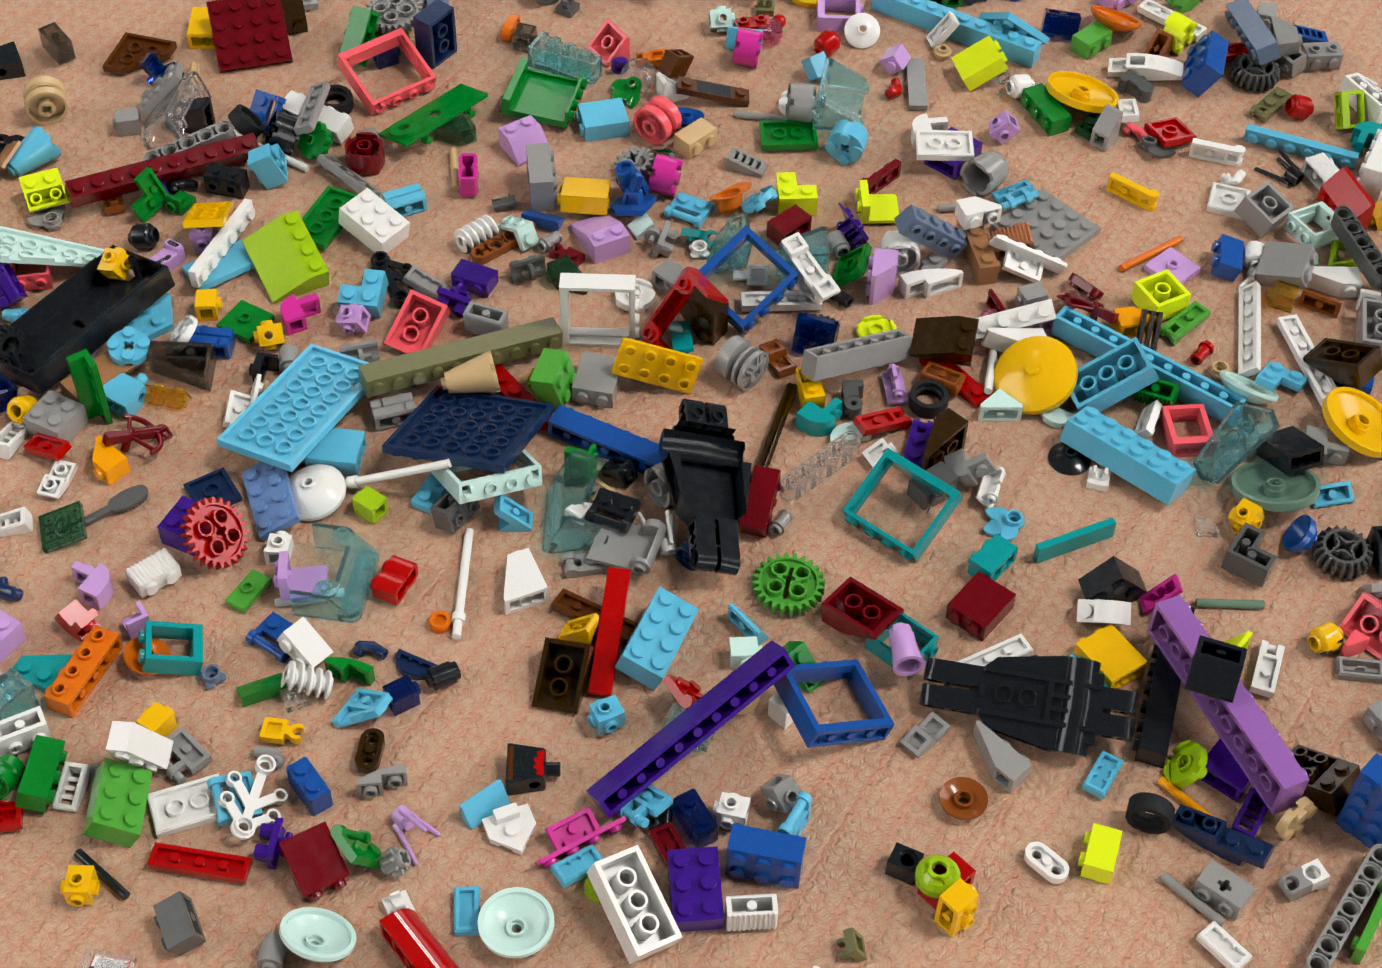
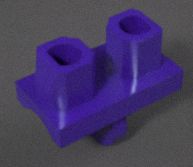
M459 283L456 287L451 286L450 290L439 286L436 291L439 296L437 301L447 305L448 308L450 304L454 305L453 314L463 318V313L471 302V298H469L470 292L466 291V285Z
M276 817L274 823H262L260 827V839L269 840V844H256L254 858L257 861L267 862L268 869L276 870L279 855L282 856L278 848L279 842L293 836V833L286 832V829L282 826L283 818Z

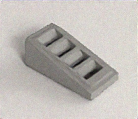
M734 147L731 148L726 158V169L762 178L768 167V163Z

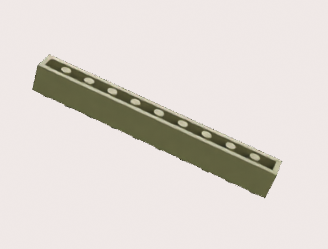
M554 317L367 363L358 366L359 383L367 398L441 379L445 377L444 372L488 351H491L494 365L542 353L543 348H562L563 331Z

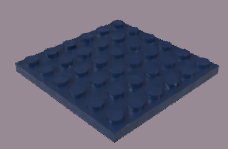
M436 386L384 442L382 452L392 456H404L414 460L421 459L431 462L450 459L452 466L455 467L462 466L472 468L473 470H486L496 474H504L553 414L554 404L487 393H449L448 389L443 390V386Z

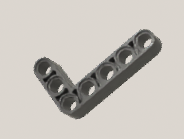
M1338 206L1331 220V228L1368 283L1375 289H1382L1381 252L1353 211L1347 206Z

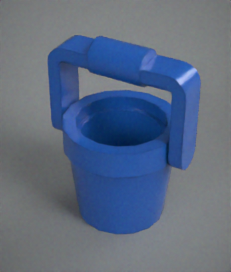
M629 160L621 161L615 168L616 182L622 192L630 185L633 173L639 172ZM643 180L640 189L643 190V195H648L650 189L646 181Z

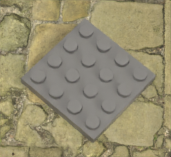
M1044 189L1038 191L1039 197L1033 199V202L1017 205V208L1004 214L1000 218V222L990 226V230L994 231L997 228L1013 227L1016 223L1028 222L1035 250H1041L1044 254L1060 258L1061 260H1064L1100 234L1101 230L1099 226Z

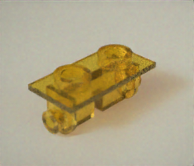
M154 383L153 385L145 384L149 394H145L144 401L150 405L163 406L165 399H167V407L182 410L187 408L188 401L186 399H192L186 392V389L174 386L172 389L166 388L165 385Z

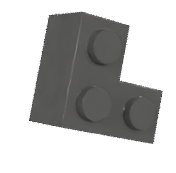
M1245 522L1226 551L1221 568L1263 587L1277 559V556L1260 549L1266 532Z

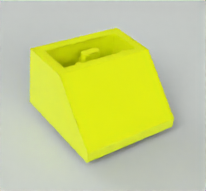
M57 167L18 177L30 213L69 203Z

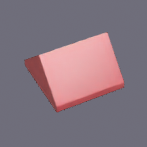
M607 18L587 45V48L605 66L610 67L611 61L615 57L630 58V38L613 21Z

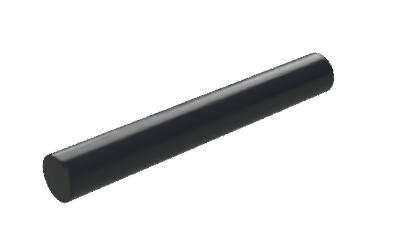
M81 848L75 851L74 857L83 865H94L98 878L123 901L129 898L130 892Z

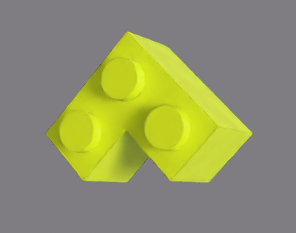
M796 172L776 173L775 191L779 195L776 198L778 215L795 204L809 215H817V186L797 185Z

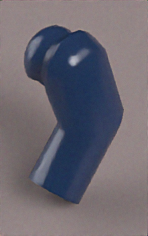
M0 577V598L8 601L21 600L23 597L22 589L9 586L8 578Z
M359 640L352 649L353 654L359 657H363L365 651L381 660H384L389 653L386 648L375 641Z

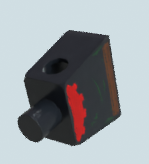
M508 743L506 764L507 795L544 791L546 789V777H560L561 762H547L546 749Z

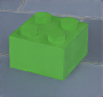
M543 348L529 381L538 402L554 404V408L557 409L560 404L565 406L570 400L572 385L577 373L566 350Z

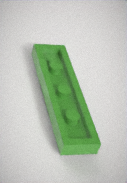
M1382 879L1376 889V892L1380 893L1364 930L1360 937L1355 935L1349 949L1353 950L1350 960L1357 964H1360L1382 918Z

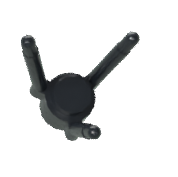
M1278 149V152L1285 161L1280 157L1277 158V161L1287 169L1284 173L1286 178L1258 167L1254 168L1255 171L1281 181L1287 186L1290 184L1297 186L1305 176L1300 171V168L1281 149Z

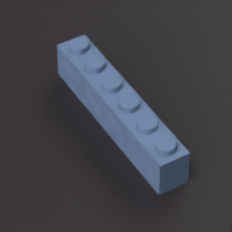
M1235 0L1225 4L1227 9L1224 12L1228 22L1230 21L1232 29H1235L1242 44H1245L1247 52H1250L1253 61L1257 60L1261 66L1281 58L1276 39L1249 0Z

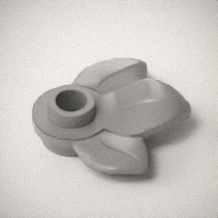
M62 204L51 209L35 211V216L27 218V221L32 226L54 230L62 225V217L65 215L66 210Z

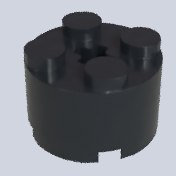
M275 111L268 125L270 128L269 132H266L264 145L268 143L270 146L278 144L285 154L292 155L294 150L293 144L294 142L298 143L301 134L296 135L293 130L298 118Z

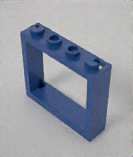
M747 225L699 269L708 279L748 240L787 276L744 319L740 318L729 307L728 323L740 334L745 330L749 331L752 329L759 317H765L770 311L769 307L773 303L778 304L783 299V294L787 290L791 291L798 283L799 275L795 269Z
M858 659L797 664L773 684L807 748L885 740L895 725ZM847 678L869 719L818 724L797 683Z

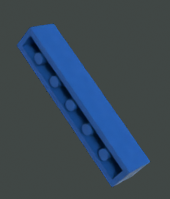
M560 404L548 420L549 436L586 451L589 450L592 443L596 444L597 453H599L600 457L608 460L613 456L631 459L636 471L644 474L646 469L662 462L659 454V444L632 434L627 430L617 428L610 423L595 419L590 415L575 411L573 408Z

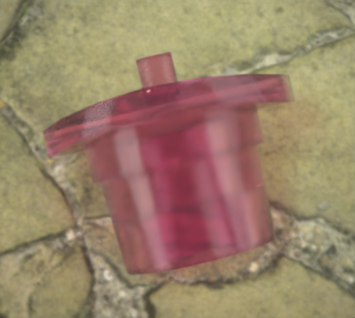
M773 19L769 24L760 25L759 30H763V40H769L772 45H777L781 41L783 31L778 20Z

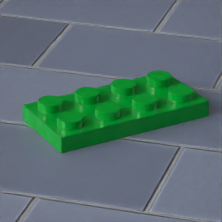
M328 185L303 216L302 220L317 249L325 251L343 227L338 223L339 208L357 196V194Z

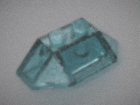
M745 212L728 217L726 225L720 229L712 241L716 242V245H711L707 262L744 226L747 225L750 228ZM747 240L713 274H731L735 270L742 271L746 269L752 244Z

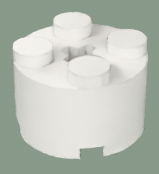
M898 230L887 231L884 234L881 248L898 250L896 275L899 276L900 274L913 271L916 267L918 268L920 265V244L899 234Z

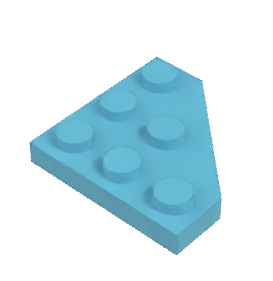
M1011 12L981 13L979 19L1041 41V45L1047 44L1050 39Z

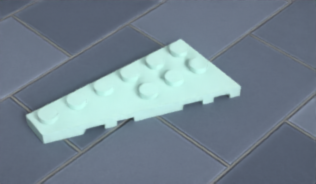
M0 226V263L84 267L95 257L100 256L105 250Z

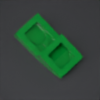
M326 657L324 660L325 669L332 672V677L344 683L350 677L368 686H371L375 681L374 668L367 663L343 657Z

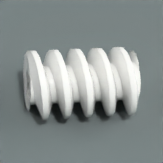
M483 215L481 218L475 219L474 222H469L468 225L456 229L454 237L459 249L467 253V248L472 250L474 245L480 244V241L483 243L487 241V238L490 239L493 235H498L499 229L490 216Z
M291 660L283 671L281 688L285 683H288V691H291L294 685H296L297 693L306 688V695L309 696L312 690H315V698H318L322 692L324 693V700H328L334 679L330 670H326L323 673L322 668H317L314 671L312 665H308L305 669L304 663H299L296 666V662Z

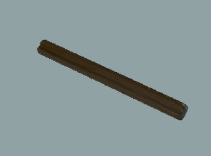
M786 384L756 465L769 467L797 392L796 384Z

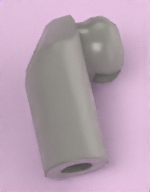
M255 746L254 758H259L261 755H270L276 761L275 769H280L284 766L285 758L278 748Z

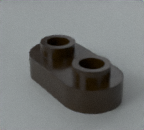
M370 728L361 734L355 756L356 768L361 773H372L380 766L385 747V738L381 730Z

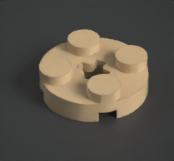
M1306 796L1295 802L1299 807L1293 810L1289 808L1277 823L1274 834L1281 840L1286 842L1292 835L1297 837L1305 827L1302 823L1306 818L1310 819L1318 810L1314 803Z

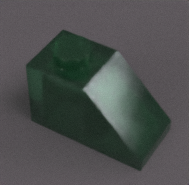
M468 113L454 117L433 130L434 139L444 143L463 146L477 142L476 126Z
M566 255L548 262L545 275L547 281L559 290L560 273L582 272L572 259ZM569 291L581 295L588 294L587 291Z

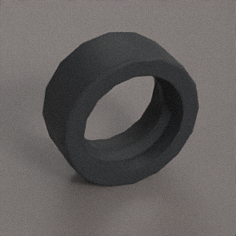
M330 85L331 88L324 105L331 106L338 112L350 114L354 107L351 90L342 85ZM333 99L345 100L338 104L326 103Z
M238 104L228 114L231 124L242 135L254 133L257 138L265 130L264 124L258 116L244 105Z
M935 380L918 381L910 389L909 408L918 417L934 419L939 413H943L947 409L949 391L942 383ZM922 394H931L939 398L940 402L925 404L919 401L917 397Z
M1140 792L1129 798L1125 818L1133 828L1149 834H1161L1171 829L1175 808L1168 799L1158 794Z

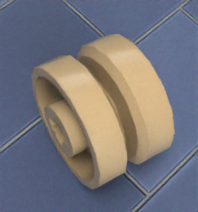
M38 76L25 84L23 89L26 114L32 121L38 124L50 125L61 121L67 115L66 92L64 85L58 79L51 76Z

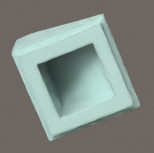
M647 213L636 217L627 225V228L636 239L644 237L645 231L648 228L654 227V223Z

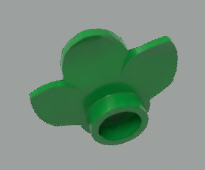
M638 77L617 79L610 85L614 90L611 94V99L622 98V101H626L630 109L639 102L642 82Z

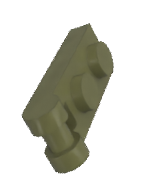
M1276 87L1258 104L1251 107L1249 115L1257 116L1260 118V121L1266 123L1285 106L1286 100L1292 94Z

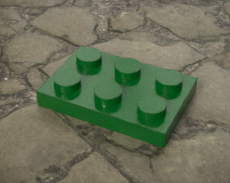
M813 119L812 123L790 120H759L762 151L818 150L815 119Z

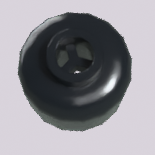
M150 223L134 225L128 234L129 243L137 250L154 248L160 239L158 229Z

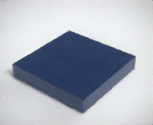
M224 467L183 484L189 498L195 501L215 497V500L223 498V503L230 501V506L243 501L241 494Z

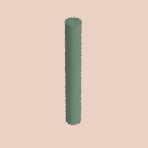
M1196 598L1195 607L1264 609L1265 602L1264 600Z

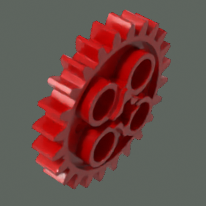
M215 497L204 498L193 503L192 507L186 510L188 515L182 517L187 522L180 525L182 529L186 530L185 533L180 534L181 537L187 539L183 546L189 545L190 548L187 554L194 553L193 561L200 559V566L207 565L208 569L216 568V570L228 568L238 563V559L244 557L242 551L248 549L244 543L250 541V539L244 537V534L248 533L249 530L243 527L247 524V521L240 520L243 513H236L237 506L230 508V501L223 503V498L216 500Z

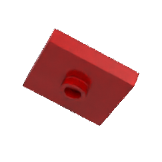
M1177 117L1147 122L1144 125V129L1151 136L1155 137L1163 148L1192 143L1193 138L1197 137Z

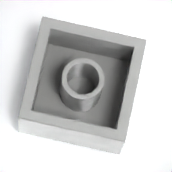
M1266 181L1245 196L1234 211L1262 238L1284 222L1289 212H1292L1295 207L1269 181Z
M51 390L23 417L28 435L33 437L36 433H41L67 440L69 443L89 422L83 404Z

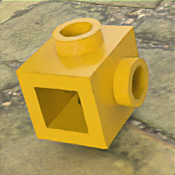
M115 247V249L105 248L97 270L108 279L125 281L131 266L128 261L129 255L126 254L127 251L120 247Z
M272 320L261 321V326H256L257 331H253L255 343H259L260 347L264 346L265 350L276 349L277 344L285 343L281 322L273 324ZM266 331H271L273 333V337L271 339H267L265 337Z
M1244 497L1236 507L1230 510L1228 515L1231 529L1236 534L1239 533L1245 522L1260 529L1265 518L1262 507Z
M68 865L66 878L62 879L60 884V893L64 895L67 904L72 906L93 905L94 897L99 894L100 882L94 865Z

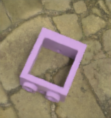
M817 0V32L833 30L844 33L845 24L851 16L825 15V11L855 12L857 14L863 13L864 5L860 4V0Z

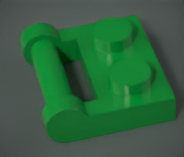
M340 824L332 826L330 831L331 837L351 864L381 869L379 861L382 858V852L371 842L369 831L350 830Z

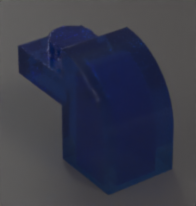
M151 51L146 54L139 65L149 75L146 81L152 85L159 76L162 78L166 74V68L170 64L174 65L175 62L164 65L154 52ZM184 73L182 74L181 81L174 88L178 87L186 75Z

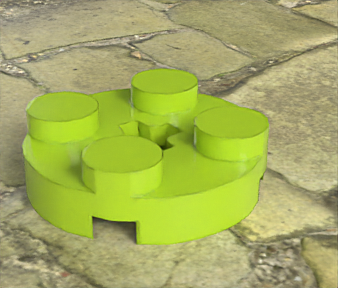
M1184 741L1172 750L1174 753L1171 760L1167 758L1164 765L1165 778L1179 789H1183L1193 784L1197 779L1201 780L1206 776L1207 750L1194 741Z

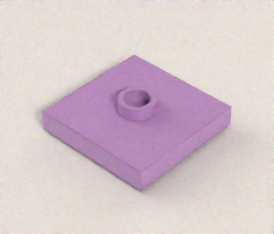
M1169 247L1145 264L1144 270L1153 275L1168 269L1183 285L1200 273L1201 267L1172 247Z

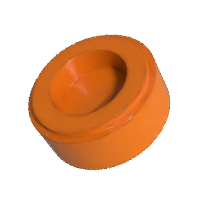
M436 611L429 616L428 623L432 632L443 634L450 630L452 626L451 616L447 612Z

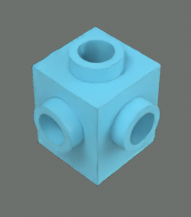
M612 695L605 699H598L590 704L587 720L592 729L595 728L599 736L625 726V711L616 695Z

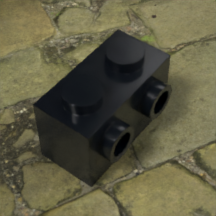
M210 163L203 175L206 192L210 194L244 199L250 188L247 169Z

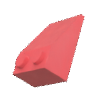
M411 289L384 344L405 354L430 348L451 313L448 306Z

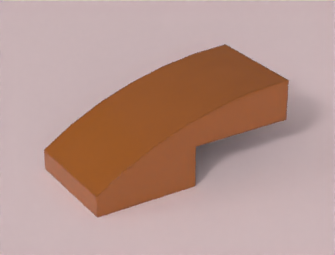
M778 339L759 345V349L768 354V365L778 378L796 372L797 365L787 356V348Z

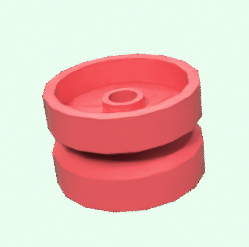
M657 95L653 96L636 111L633 121L636 130L646 141L659 145L663 144L681 127L682 117L677 106L671 100Z

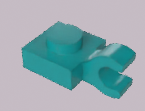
M682 227L681 235L686 236L687 241L694 242L703 239L708 245H716V242L710 241V236L712 234L717 235V231Z

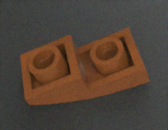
M122 195L103 200L106 215L126 212Z

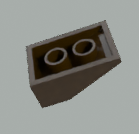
M696 287L679 311L684 320H689L690 328L698 338L713 346L728 332L729 303L725 304L706 298Z
M964 316L916 318L909 356L970 367L979 319Z
M1324 338L1303 357V361L1338 383L1353 388H1362L1382 370L1380 346Z
M950 408L943 413H939L933 421L934 424L924 451L921 467L925 471L940 461L945 463L944 456L962 448L964 449L969 421Z
M545 637L531 706L578 714L591 673L595 649L590 644Z

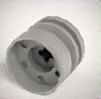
M736 335L727 340L719 350L714 362V370L725 379H731L732 383L738 385L742 390L747 391L753 388L763 377L769 363V356L758 347L752 346L743 337Z

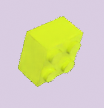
M1166 269L1135 281L1130 299L1140 310L1147 309L1163 312L1162 321L1176 316L1188 307L1191 293Z

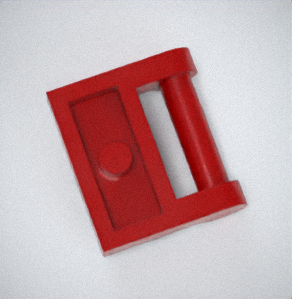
M667 675L662 681L683 708H689L703 696L700 693V686L692 680L687 681L680 676L677 678Z

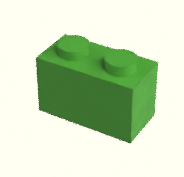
M1095 21L1072 36L1070 50L1087 60L1110 46L1113 31L1100 22Z

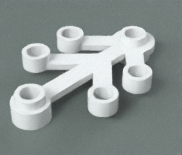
M261 755L254 765L257 774L250 794L242 782V775L238 771L229 772L225 779L226 784L235 789L244 806L243 814H241L234 802L235 796L232 792L224 791L218 798L219 805L228 810L233 820L230 825L231 833L240 840L250 839L255 833V829L261 827L262 823H274L275 820L271 819L269 815L281 818V813L277 809H269L265 815L252 819L254 811L272 804L282 805L288 798L287 792L282 788H278L274 793L259 798L266 776L271 775L276 767V761L270 755ZM230 777H235L237 781H232ZM276 794L281 795L283 799L277 798ZM223 797L229 798L230 802L224 801ZM239 826L244 827L246 831L241 830Z

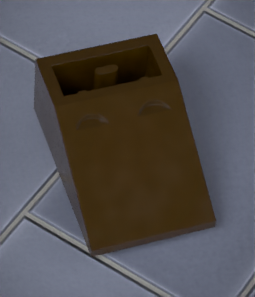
M1297 745L1292 752L1301 768L1306 770L1310 779L1302 797L1306 796L1310 799L1318 810L1337 816L1341 812L1360 773L1359 765Z

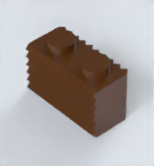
M683 49L665 50L657 69L669 78L684 77L694 56Z

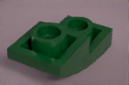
M1101 113L1087 115L1085 122L1076 125L1074 133L1090 140L1092 129Z

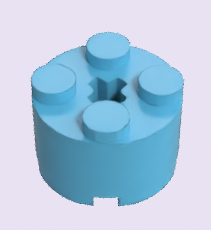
M848 119L840 120L834 125L825 146L826 151H828L831 157L843 166L857 162L862 157L868 143L867 129L857 121L849 122L847 121Z

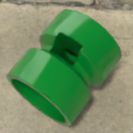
M5 754L0 756V799L7 797L14 787L18 785L25 770L23 762L14 755Z

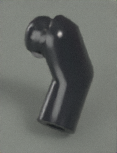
M187 179L172 180L168 184L170 185L168 191L174 194L179 191V188L194 191L198 188L197 181Z
M674 804L653 819L651 817L649 819V830L672 822Z

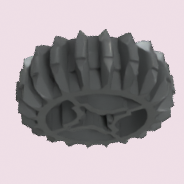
M1249 52L1248 54L1242 53V55H1237L1236 59L1232 62L1230 75L1231 80L1235 81V85H1240V88H1245L1246 91L1252 90L1253 92L1259 91L1261 93L1263 90L1268 91L1274 88L1279 81L1281 69L1276 60L1260 66L1257 60L1253 61Z
M1337 525L1333 529L1328 527L1325 531L1322 530L1319 533L1311 552L1313 554L1312 560L1316 561V567H1322V573H1330V578L1334 575L1338 576L1339 580L1345 577L1348 581L1352 577L1357 579L1360 575L1364 576L1371 567L1374 558V552H1372L1373 545L1369 544V539L1363 538V533L1357 534L1355 533V528L1348 530L1346 526L1340 529Z

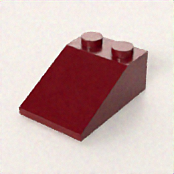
M851 576L821 603L822 621L841 633L876 640L904 613L903 608Z

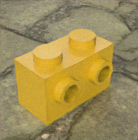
M960 878L939 896L934 921L952 938L962 929L967 930L975 921L974 914L978 909L977 901L979 897L976 889Z

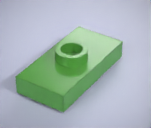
M252 569L226 598V605L245 614L272 583L271 578Z

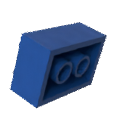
M1212 30L1207 35H1203L1195 46H1191L1187 51V60L1184 64L1185 70L1182 75V86L1199 98L1217 82L1224 73L1229 42Z
M733 823L727 846L725 874L737 879L747 878L758 883H772L783 888L798 889L804 864L807 838Z

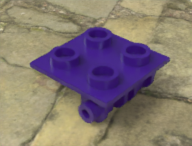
M838 203L846 220L837 223V230L843 232L853 250L868 243L869 237L863 230L864 227L858 219L852 218L854 215L848 207L844 208L841 203Z

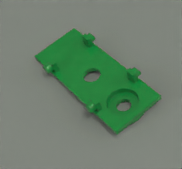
M459 84L403 119L393 123L390 127L381 131L379 136L404 147L409 146L420 138L423 144H431L433 138L428 133L463 112L466 118H473L476 113L471 110V107L487 98L488 93ZM434 113H440L439 115H437V116H435V117H429L430 115H432V114H434Z

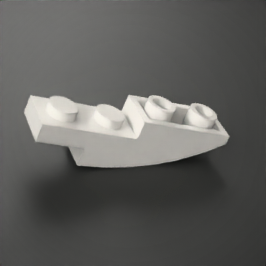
M1127 53L1126 58H1109L1108 77H1121L1132 70L1139 76H1145L1147 81L1183 80L1184 63L1159 55Z

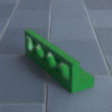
M87 349L66 357L79 403L84 405L88 420L101 415L107 425L113 423L97 364Z

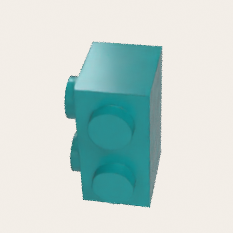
M996 533L991 539H987L978 552H973L970 555L967 573L974 577L980 571L996 581L1015 562L1018 547Z

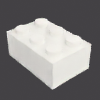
M368 188L339 208L338 223L374 253L377 251L388 253L409 236L410 222Z

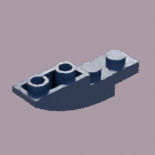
M1180 804L1173 816L1172 826L1181 834L1207 851L1238 866L1243 861L1264 869L1273 853L1272 844L1227 828V821Z

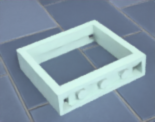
M525 449L513 462L518 469L506 471L504 474L497 473L461 482L453 473L472 468L452 466L451 468L432 471L435 478L459 504L542 486L541 465ZM468 485L467 490H462L463 486Z

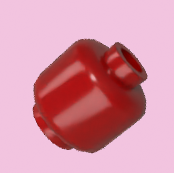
M824 30L814 40V50L817 54L824 51L826 57H830L840 48L841 39L835 31Z
M1294 94L1286 100L1284 109L1288 117L1305 120L1313 113L1314 105L1310 97Z

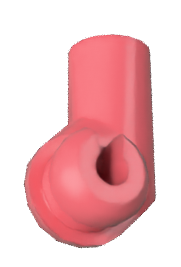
M1131 122L1126 123L1122 127L1126 135H1130L1133 132L1139 140L1147 135L1141 127Z

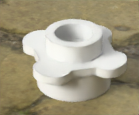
M703 240L694 241L689 245L691 250L690 256L692 258L708 257L710 255V252L707 250L708 244Z

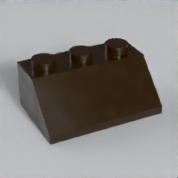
M281 0L288 35L308 32L303 0Z

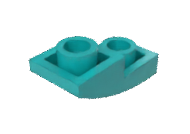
M689 320L671 322L669 327L673 350L687 354L694 352Z

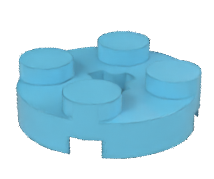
M772 185L762 188L761 192L754 193L742 202L740 207L746 216L754 211L762 210L766 206L765 202H770L779 196Z
M131 326L124 327L123 330L113 334L107 341L110 359L120 366H125V364L139 365L146 361L150 355L149 338L145 333L135 330ZM131 345L133 349H125V347Z

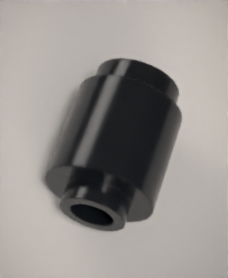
M446 661L427 669V675L424 677L428 687H433L437 691L457 683V680L461 678V672L455 661Z

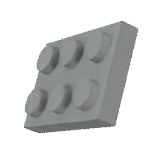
M177 61L174 65L170 64L165 70L166 74L162 78L159 76L153 82V87L143 92L140 97L141 102L139 103V114L145 118L181 81L184 68L181 62Z

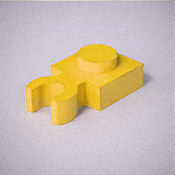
M265 717L259 735L260 742L284 745L285 739H289L294 744H301V736L294 734L298 732L304 733V725L293 724L290 726L287 719Z

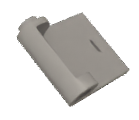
M648 519L644 527L632 524L628 533L623 534L618 529L600 524L586 560L615 568L631 569V572L637 575L648 574L667 527L658 519Z

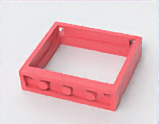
M402 27L338 54L337 67L370 115L382 113L387 108L398 106L405 100L414 99L419 94L430 92L435 88L436 76ZM400 46L423 80L374 101L350 66Z

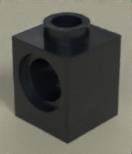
M897 842L887 861L885 874L913 886L915 870L919 862L924 858V853ZM904 863H907V864H910L911 866H904L903 864H904Z

